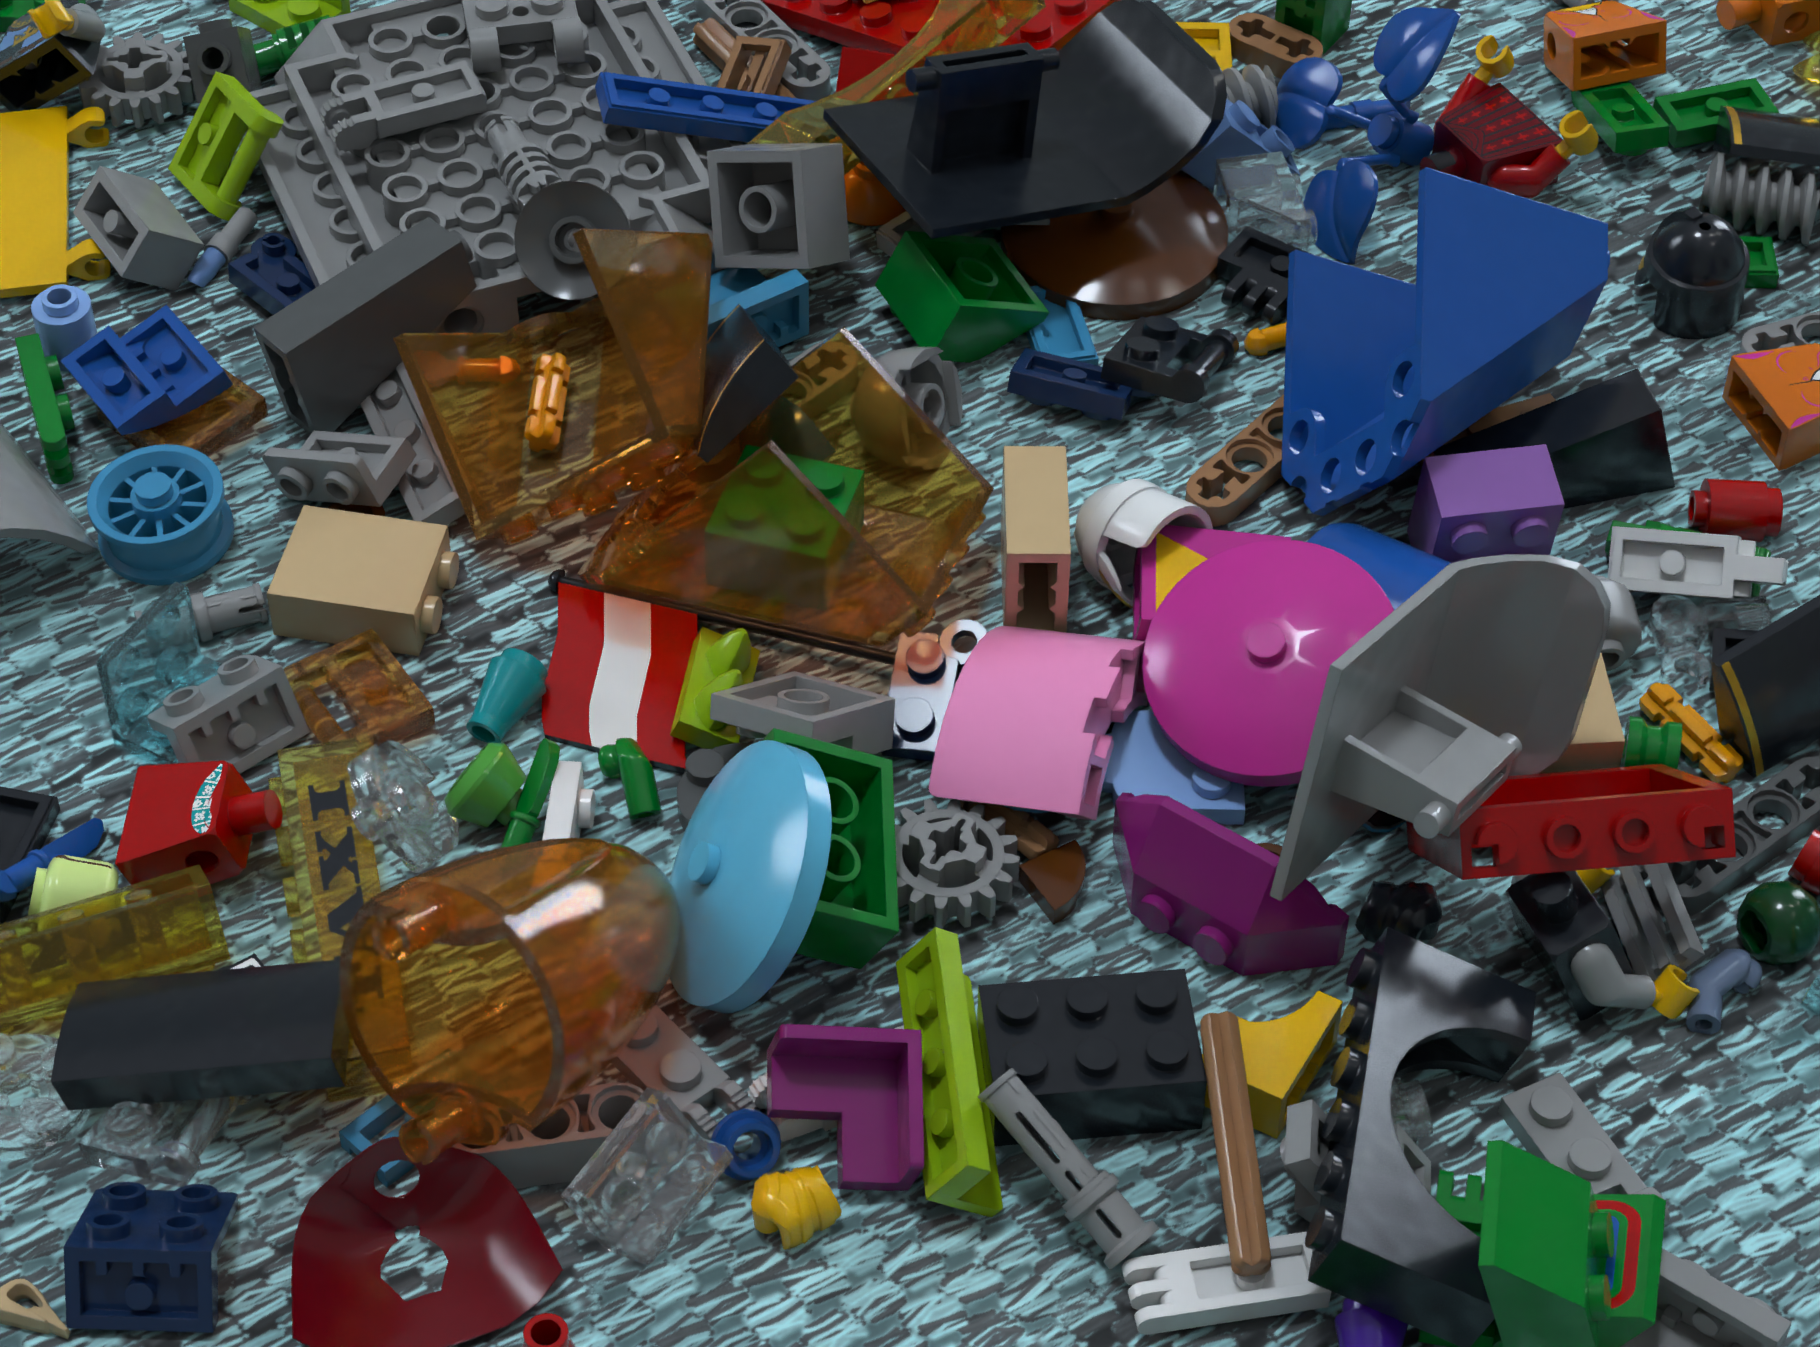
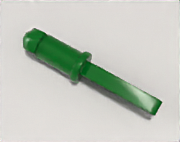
M544 738L539 744L518 800L516 811H511L509 814L510 824L498 856L494 857L492 862V871L495 877L503 883L515 881L519 878L524 869L522 864L535 829L541 826V821L537 817L552 784L560 753L558 744L547 738Z

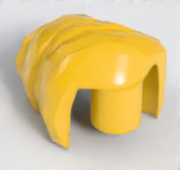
M818 1165L813 1168L809 1166L793 1168L792 1171H785L784 1173L779 1171L769 1174L765 1173L754 1183L751 1201L754 1226L759 1232L764 1234H771L779 1230L784 1250L794 1248L802 1243L805 1244L813 1237L814 1232L829 1228L841 1216L842 1210Z

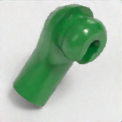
M617 738L616 744L602 746L598 753L600 769L603 775L611 779L621 777L629 818L634 820L660 814L662 809L654 770L639 744L632 738Z

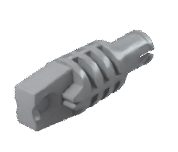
M500 116L507 132L503 133L495 119H493L485 128L484 139L499 159L497 164L499 177L520 211H522L533 195L551 184L562 182V179L542 147L527 141L516 119L511 116Z

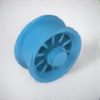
M164 444L147 446L128 452L109 463L94 479L88 492L87 510L91 523L98 532L99 549L105 563L116 574L136 583L164 586L192 579L213 567L224 556L234 536V519L231 509L224 499L225 488L221 473L208 456L193 448Z

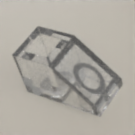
M1283 152L1216 159L1213 196L1221 205L1226 216L1228 238L1234 240L1248 226L1308 252L1309 244H1314L1317 241L1316 217L1312 209H1305L1302 202L1303 193L1298 173L1290 172Z

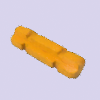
M559 352L552 356L542 354L537 358L534 376L536 377L532 383L527 413L529 417L527 418L524 437L529 441L528 447L535 452H539L542 449L552 451L558 446L561 428L559 427L563 421L568 389L566 386L569 382L571 368L566 364V357Z
M1656 682L1648 687L1647 692L1639 700L1640 709L1653 722L1660 720L1659 727L1667 721L1682 723L1680 750L1692 762L1699 759V769L1711 781L1716 783L1723 782L1724 784L1732 781L1743 768L1742 756L1729 743L1723 745L1722 736L1689 704L1684 707L1683 698L1669 684Z

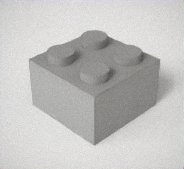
M842 143L745 144L707 151L715 268L811 269L850 260Z

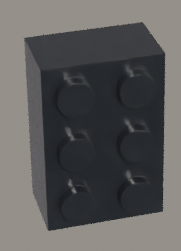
M1185 969L978 985L977 1027L986 1088L1009 1069L1013 1068L1017 1072L1016 1075L1052 1118L1059 1123L1071 1140L1202 1129L1207 1078ZM989 1109L994 1146L1018 1145V1142Z

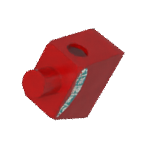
M224 760L140 766L137 769L115 865L142 900L151 898L150 903H157L237 876L246 868L252 835L278 829L281 826L283 813L280 800L271 789L253 793L234 765Z

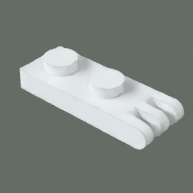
M1307 1232L1269 1237L1271 1267L1267 1273L1262 1275L1245 1277L1236 1275L1231 1267L1228 1243L1134 1257L1125 1261L1121 1267L1125 1282L1128 1285H1132L1128 1289V1295L1132 1308L1138 1310L1134 1315L1137 1330L1144 1335L1329 1307L1331 1291L1308 1281L1312 1249L1305 1246Z

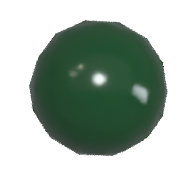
M1789 881L1764 882L1747 893L1738 909L1736 927L1743 946L1758 961L1769 965L1796 964L1812 953L1820 939V908L1816 899L1797 884Z

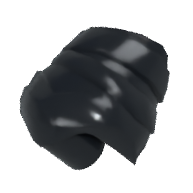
M1373 881L1355 926L1363 937L1372 943L1377 942L1387 927L1416 940H1431L1437 934L1442 917V909L1434 886L1428 882H1404L1401 885H1395L1392 882Z

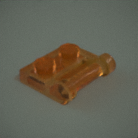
M372 628L283 669L308 727L324 747L323 757L333 772L338 775H343L360 767L366 756L435 725L433 706ZM328 683L359 725L344 732L314 692V689Z

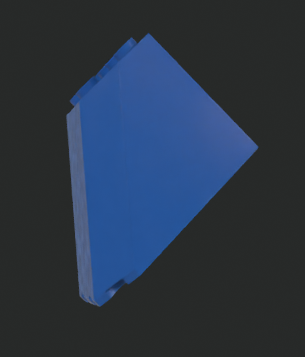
M1425 167L1419 171L1416 285L1296 249L1290 252L1281 475L1290 486L1301 488L1306 495L1304 503L1313 514L1324 516L1344 504L1346 505L1371 492L1375 488L1394 480L1570 356L1608 280V268L1610 265L1608 223Z

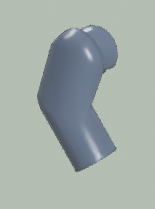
M1737 948L1725 949L1692 974L1689 987L1698 989L1700 993L1687 1007L1686 1025L1691 1032L1710 1035L1717 1033L1721 1027L1723 995L1731 989L1737 993L1746 994L1749 993V986L1756 988L1762 979V967L1758 961L1750 958L1748 951Z

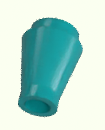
M507 648L502 652L501 656L493 657L489 662L473 714L466 724L468 732L474 738L483 742L501 743L506 733L546 693V685L544 683L548 677L546 667L533 655L516 648Z

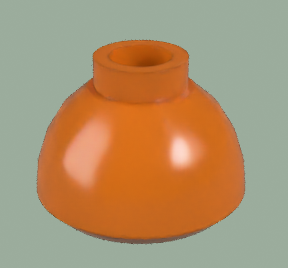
M855 156L853 162L844 168L847 221L863 226H879L886 224L906 211L857 156Z

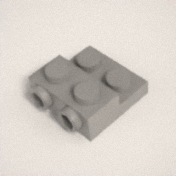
M792 671L711 693L710 719L736 726V733L745 737L765 738L773 728L868 754H876L892 749L895 698Z

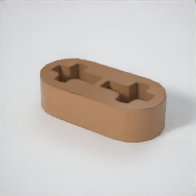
M1245 13L1236 16L1229 23L1232 57L1248 65H1258L1262 71L1264 66L1268 65L1272 70L1273 76L1280 79L1287 69L1296 62L1305 58H1322L1323 45L1318 39L1267 16L1257 13Z

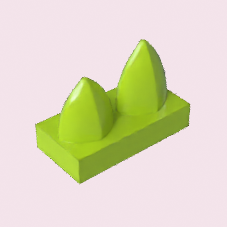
M705 627L701 628L693 641L670 736L703 749H713L726 744L739 743L741 735L736 733V726L710 719L711 693L748 684L754 680L761 650L751 646L748 633L744 628H737L725 635Z

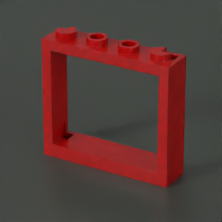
M1663 764L1508 776V779L1449 837L1439 833L1434 838H1424L1415 831L1413 823L1406 821L1409 851L1462 880L1736 857L1732 788ZM1492 847L1493 865L1472 867L1471 848Z

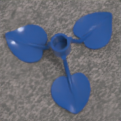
M1412 7L1395 14L1383 28L1374 51V67L1378 73L1385 76L1379 84L1380 91L1398 112L1388 111L1378 114L1372 120H1369L1333 105L1341 91L1343 76L1332 62L1322 58L1310 57L1302 59L1287 69L1277 86L1278 112L1276 126L1288 136L1295 149H1305L1318 141L1326 129L1328 116L1331 115L1368 130V140L1372 144L1373 149L1379 153L1376 155L1341 158L1337 163L1336 171L1324 170L1312 179L1303 202V222L1314 244L1327 255L1344 263L1355 264L1359 242L1371 220L1378 196L1377 175L1370 166L1387 164L1396 168L1400 162L1409 166L1420 165L1421 159L1430 155L1434 145L1433 130L1429 125L1418 121L1419 113L1409 109L1405 102L1418 96L1432 79L1451 42L1461 13L1445 8Z

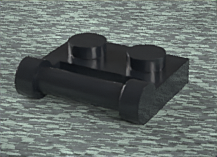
M1141 316L1104 356L1100 378L1183 403H1194L1207 392L1210 378L1219 367L1227 366L1236 357L1239 351V342L1237 337L1227 329L1219 328L1206 335L1181 328L1176 321L1167 317L1149 316L1146 318ZM1186 359L1193 361L1191 364L1183 365L1178 369Z

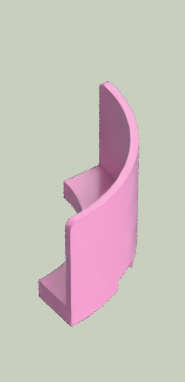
M999 626L987 632L970 653L951 694L929 781V792L931 795L945 799L1056 812L1071 818L1096 821L1105 773L1114 747L1113 736L1105 734L1111 722L1124 723L1134 709L1139 706H1147L1148 704L1142 670L1145 641L1012 626Z

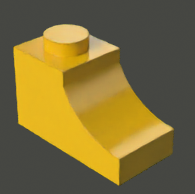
M1317 991L1303 1007L1279 1019L1249 1022L1237 1016L1254 1129L1273 1138H1278L1286 1125L1287 1106L1300 1102L1337 1042L1343 1001ZM1206 1086L1204 1106L1210 1108L1208 1086Z

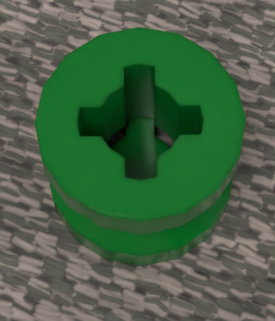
M1628 716L1624 734L1625 745L1620 767L1663 764L1677 769L1681 749L1682 723L1667 721L1659 727L1648 725L1641 717Z

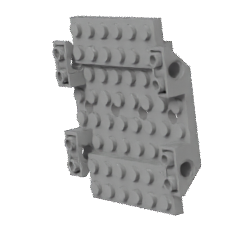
M401 0L320 20L274 76L275 86L250 92L265 109L277 114L284 121L277 137L269 139L258 161V165L315 287L317 288L425 218L430 217L449 232L456 230L464 237L473 254V260L469 264L477 287L412 353L435 356L520 333L517 298L542 292V290L537 288L527 278L519 265L515 252L514 233L521 211L498 175L497 164L499 159L484 139L485 128L493 119H495L503 133L507 132L500 116H511L516 119L527 141L542 147L562 181H583L594 184L611 194L621 205L630 224L632 248L627 266L619 277L618 282L630 303L672 292L726 269L715 268L713 229L708 225V223L712 222L707 151L743 145L742 142L604 124L595 90L600 72L708 86L657 0H619L608 3L607 0H575L583 32L585 62L557 65L553 40L499 45L502 71L475 74L487 95L488 111L465 116L459 120H450L411 130L405 134H395L380 139L377 137L368 148L362 150L354 149L352 152L347 151L346 153L335 148L330 137L332 133L327 126H324L319 113H321L320 108L323 107L322 103H326L327 99L330 100L333 96L338 98L341 94L360 90L361 86L464 60L469 62L472 68L462 1ZM442 33H448L449 36H436V35L442 34ZM580 229L573 230L568 237V243L572 250L580 252L586 247L587 237Z

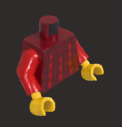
M1488 35L1481 39L1476 46L1475 53L1481 66L1474 75L1471 73L1467 74L1436 120L1433 127L1434 145L1432 154L1421 159L1420 170L1428 167L1518 196L1533 198L1539 195L1548 185L1558 181V175L1571 164L1568 158L1573 153L1582 156L1593 152L1598 145V133L1592 124H1588L1583 112L1575 110L1566 114L1559 123L1562 139L1501 83L1490 87L1488 83L1492 78H1502L1512 71L1514 57L1507 45L1503 48L1500 55L1491 59L1496 54L1498 43L1494 36Z

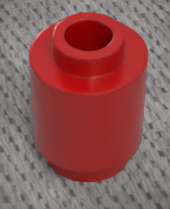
M1705 478L1700 490H1692L1690 493L1688 523L1690 527H1698L1699 532L1740 536L1741 540L1762 542L1764 537H1777L1780 532L1783 516L1782 493L1779 488H1768L1764 481Z

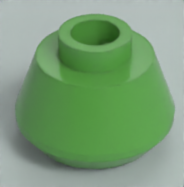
M488 743L479 751L451 786L444 798L447 812L451 817L486 828L495 819L504 826L511 820L509 814L511 811H516V806L522 792L520 787L527 777L505 743Z

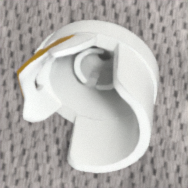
M1130 479L1121 483L1103 486L1090 495L1078 512L1073 534L1085 569L1101 585L1111 590L1123 604L1133 608V588L1127 585L1133 583V563L1136 549L1147 547L1165 525L1213 529L1210 516L1201 507L1168 494L1164 489L1147 480Z

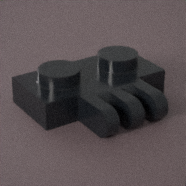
M1246 226L1218 257L1216 275L1231 281L1222 294L1221 302L1235 308L1245 297L1241 311L1252 317L1256 316L1265 306L1262 313V321L1274 326L1287 312L1289 253L1295 249L1306 253L1309 252Z

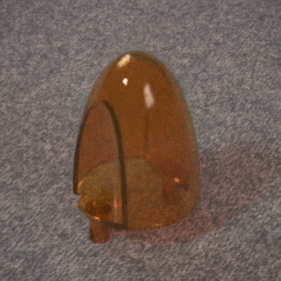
M560 838L519 844L472 855L433 868L375 895L358 910L346 931L340 956L339 982L343 1010L355 1045L370 1072L384 1091L407 1114L414 1118L401 1126L398 1138L401 1149L412 1162L419 1163L422 1159V1165H427L437 1159L439 1154L458 1142L480 1146L496 1145L507 1137L509 1132L508 1124L516 1123L529 1132L588 1087L629 1044L660 999L671 975L681 934L680 908L674 887L665 873L648 857L628 846L593 838Z

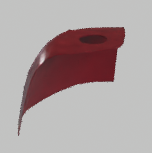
M409 1137L382 1139L359 1153L324 1183L309 1199L300 1217L295 1233L292 1254V1338L308 1347H449L510 1325L541 1301L563 1269L522 1196L512 1182L485 1158L465 1150ZM396 1160L409 1161L414 1164L419 1171V1180L414 1189L407 1194L399 1197H387L375 1189L374 1177L383 1165ZM416 1225L420 1228L419 1236L426 1237L437 1244L443 1250L448 1263L441 1290L405 1301L381 1278V1264L392 1245L398 1241L394 1232L406 1226Z

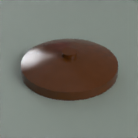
M1182 171L1173 175L1150 193L1126 206L1050 218V225H1010L1001 227V249L1029 286H1039L1046 290L1045 299L1066 308V300L1076 302L1080 306L1083 317L1102 320H1137L1141 316L1146 318L1158 316L1193 302L1204 294L1219 277L1216 275L1218 257L1228 245V224L1221 205L1205 186Z

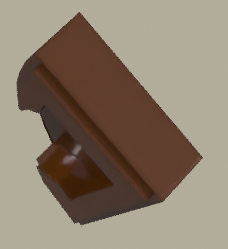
M1073 840L1019 866L1020 883L1053 925L1066 918L1074 910L1076 901L1084 887L1086 864L1080 845L1076 840Z

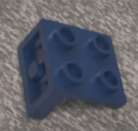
M117 1182L95 1190L64 1245L66 1327L72 1329L213 1333L219 1318L217 1252L238 1209V1194L218 1192L215 1187L206 1184L185 1185L175 1191L146 1190L144 1185L136 1182Z

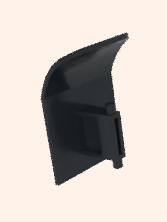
M1120 0L1113 2L1097 13L1059 51L1055 48L1035 50L1026 42L926 57L924 67L908 69L905 78L908 90L912 93L918 92V95L824 109L823 119L930 238L934 239L1126 206L1136 201L1178 173L1207 145L1223 120L1227 91L1225 75L1216 60L1156 3L1150 0Z

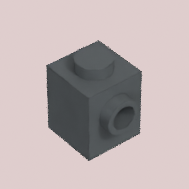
M219 19L198 24L200 34L183 37L197 103L201 102L215 72L235 77L249 92L262 89L250 29L239 26L232 27L231 19Z

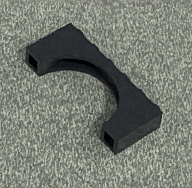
M1387 927L1371 950L1363 947L1358 951L1352 961L1346 979L1347 986L1353 988V995L1339 1024L1338 1033L1346 1038L1345 1046L1335 1063L1330 1080L1331 1086L1338 1088L1337 1097L1328 1112L1322 1130V1137L1330 1141L1328 1154L1323 1159L1314 1181V1191L1321 1194L1320 1206L1310 1222L1305 1238V1246L1312 1249L1308 1281L1455 1345L1471 1347L1495 1319L1478 1267L1480 1237L1459 1223L1432 1197L1409 1165L1393 1125L1390 1104L1391 1086L1394 1078L1406 1073L1428 1069L1462 1071L1482 1076L1498 1083L1531 1042L1536 992Z

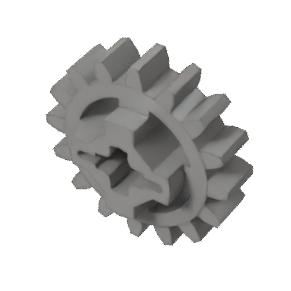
M135 32L133 38L125 39V41L118 35L112 37L113 46L107 48L100 45L93 76L78 84L84 109L87 107H100L105 112V118L111 115L112 125L116 127L120 126L126 119L133 120L135 128H141L144 120L150 118L156 123L162 124L164 123V113L170 112L181 115L183 113L182 102L194 103L196 100L186 51H183L182 41L177 39L165 44L164 36L161 33L156 34L151 40H145L141 32Z
M932 799L924 800V813L919 815L906 807L900 810V826L895 824L898 908L906 904L909 905V921L916 923L925 914H930L934 916L935 927L943 929L947 922V917L957 916L958 921L965 928L971 926L972 912L979 911L982 915L992 918L995 916L996 900L1010 902L1012 899L1013 883L1019 881L1020 857L1017 856L1018 839L1016 835H1005L1006 820L1002 816L987 822L984 820L985 805L979 803L969 812L960 810V801L953 799L948 803L947 809H938Z

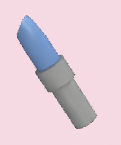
M240 207L221 232L214 234L204 247V253L195 263L187 280L204 288L223 265H228L238 252V246L258 221L256 214L252 210Z

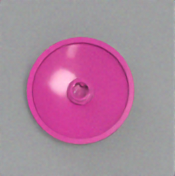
M1285 539L1264 540L1236 546L1214 555L1188 572L1171 589L1158 607L1146 636L1142 664L1143 680L1147 698L1158 725L1178 752L1200 769L1216 777L1243 785L1261 787L1298 784L1330 665L1394 611L1390 600L1375 579L1359 564L1343 554L1318 544Z

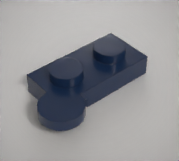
M279 233L265 234L253 242L251 253H247L228 263L229 282L272 315L316 288L305 264L297 258V249L294 242Z

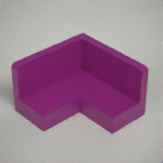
M782 1024L767 1049V1116L769 1118L837 1121L838 1189L908 1191L924 1168L921 1030Z

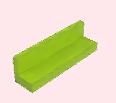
M934 927L896 962L904 1029L921 1030L924 1131V1168L922 1173L925 1196L928 1201L993 1217L1003 1209L989 1107L978 1098L986 1089L971 980L967 975L963 974L958 934Z

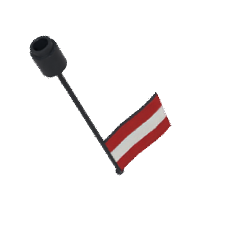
M563 569L553 571L548 578L550 589L558 594V633L548 669V677L545 681L546 693L542 696L544 735L549 740L599 753L604 745L616 744L617 738H632L639 744L652 767L684 774L686 741L670 736L693 641L698 635V620L735 629L744 628L748 632L894 665L896 653L565 576Z

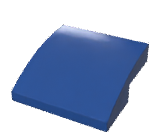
M167 304L121 338L108 325L60 360L67 371L121 435L140 432L176 419L215 398L233 385L222 367Z

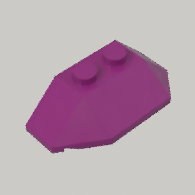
M1122 793L1116 799L1112 842L1129 910L1149 930L1159 934L1167 933L1195 949L1197 954L1206 962L1218 966L1224 965L1242 976L1336 965L1341 960L1344 954L1349 915L1336 904L1328 905L1318 889L1306 878L1282 901L1271 897L1270 892L1279 856L1169 796L1149 794L1134 796L1132 793Z

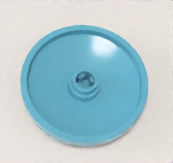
M773 740L759 741L744 748L731 758L712 780L687 825L674 861L668 885L664 912L663 942L665 961L671 982L677 993L692 1005L720 1013H734L749 1007L759 1000L780 978L807 932L820 897L828 865L832 832V811L825 775L815 758L804 750Z

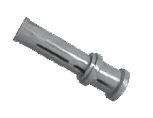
M1013 1068L1009 1069L987 1087L978 1098L989 1107L1018 1142L1022 1150L1033 1160L1067 1201L1062 1206L1066 1211L1064 1213L1065 1217L1070 1223L1076 1221L1081 1223L1106 1253L1104 1263L1112 1270L1160 1228L1153 1220L1144 1222L1118 1191V1178L1113 1173L1109 1174L1106 1170L1099 1174L1063 1131L1059 1123L1052 1118L1016 1075L1017 1072Z

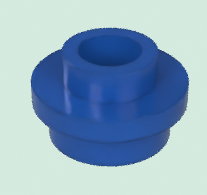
M754 1109L736 1110L725 1116L716 1126L711 1138V1155L717 1167L727 1176L736 1180H752L769 1172L776 1164L781 1149L780 1132L776 1124L764 1113ZM746 1132H752L753 1142L751 1147L743 1153H735L734 1144L739 1136Z

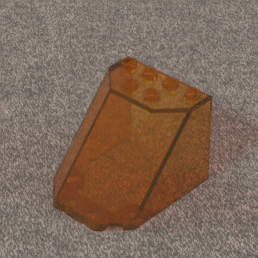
M582 228L575 232L573 236L597 290L598 297L571 312H551L535 316L503 333H402L393 338L477 541L502 538L504 545H512L537 534L539 526L579 512H583L585 517L600 514L618 504L617 494L630 487L632 491H639L661 482L666 478L663 469L684 459L701 435L713 246L708 233ZM576 328H580V329H578V330H575V331H572V332H569V333L560 335V334H562V333H564V332H567V331H570V330H573V329H576ZM559 352L566 357V364L571 368L569 382L566 386L568 389L563 421L559 427L561 428L558 446L552 451L542 449L539 452H535L528 447L529 441L524 437L525 425L529 417L527 413L532 383L536 377L534 376L537 358L542 354L552 356Z
M843 326L792 365L799 378L708 463L698 454L693 442L681 450L662 469L661 474L643 492L636 495L617 514L611 526L604 533L577 575L585 583L853 644L882 647L901 633H904L908 638L914 636L933 619L936 610L932 605L951 585L953 577L949 573L952 567L969 551L970 546L966 543L967 538L986 519V515L982 510L994 488L847 328ZM746 444L760 447V449L736 466ZM784 453L865 471L864 525L860 534Z

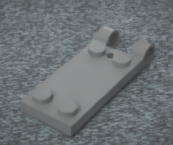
M461 0L472 69L475 74L502 71L499 45L553 40L557 65L585 62L583 32L575 0Z

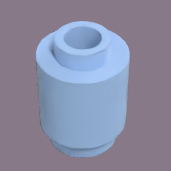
M59 284L47 288L34 298L31 304V313L35 331L40 337L44 356L56 354L60 371L68 372L60 360L95 336L97 329L89 295L81 288Z

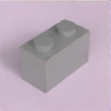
M99 166L73 211L74 215L122 278L176 290L181 285L189 269L195 264L197 256L204 246L203 242L154 180Z

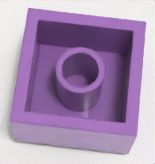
M1547 445L1425 457L1407 528L1411 546L1451 563L1471 558L1505 554L1550 555L1565 503Z

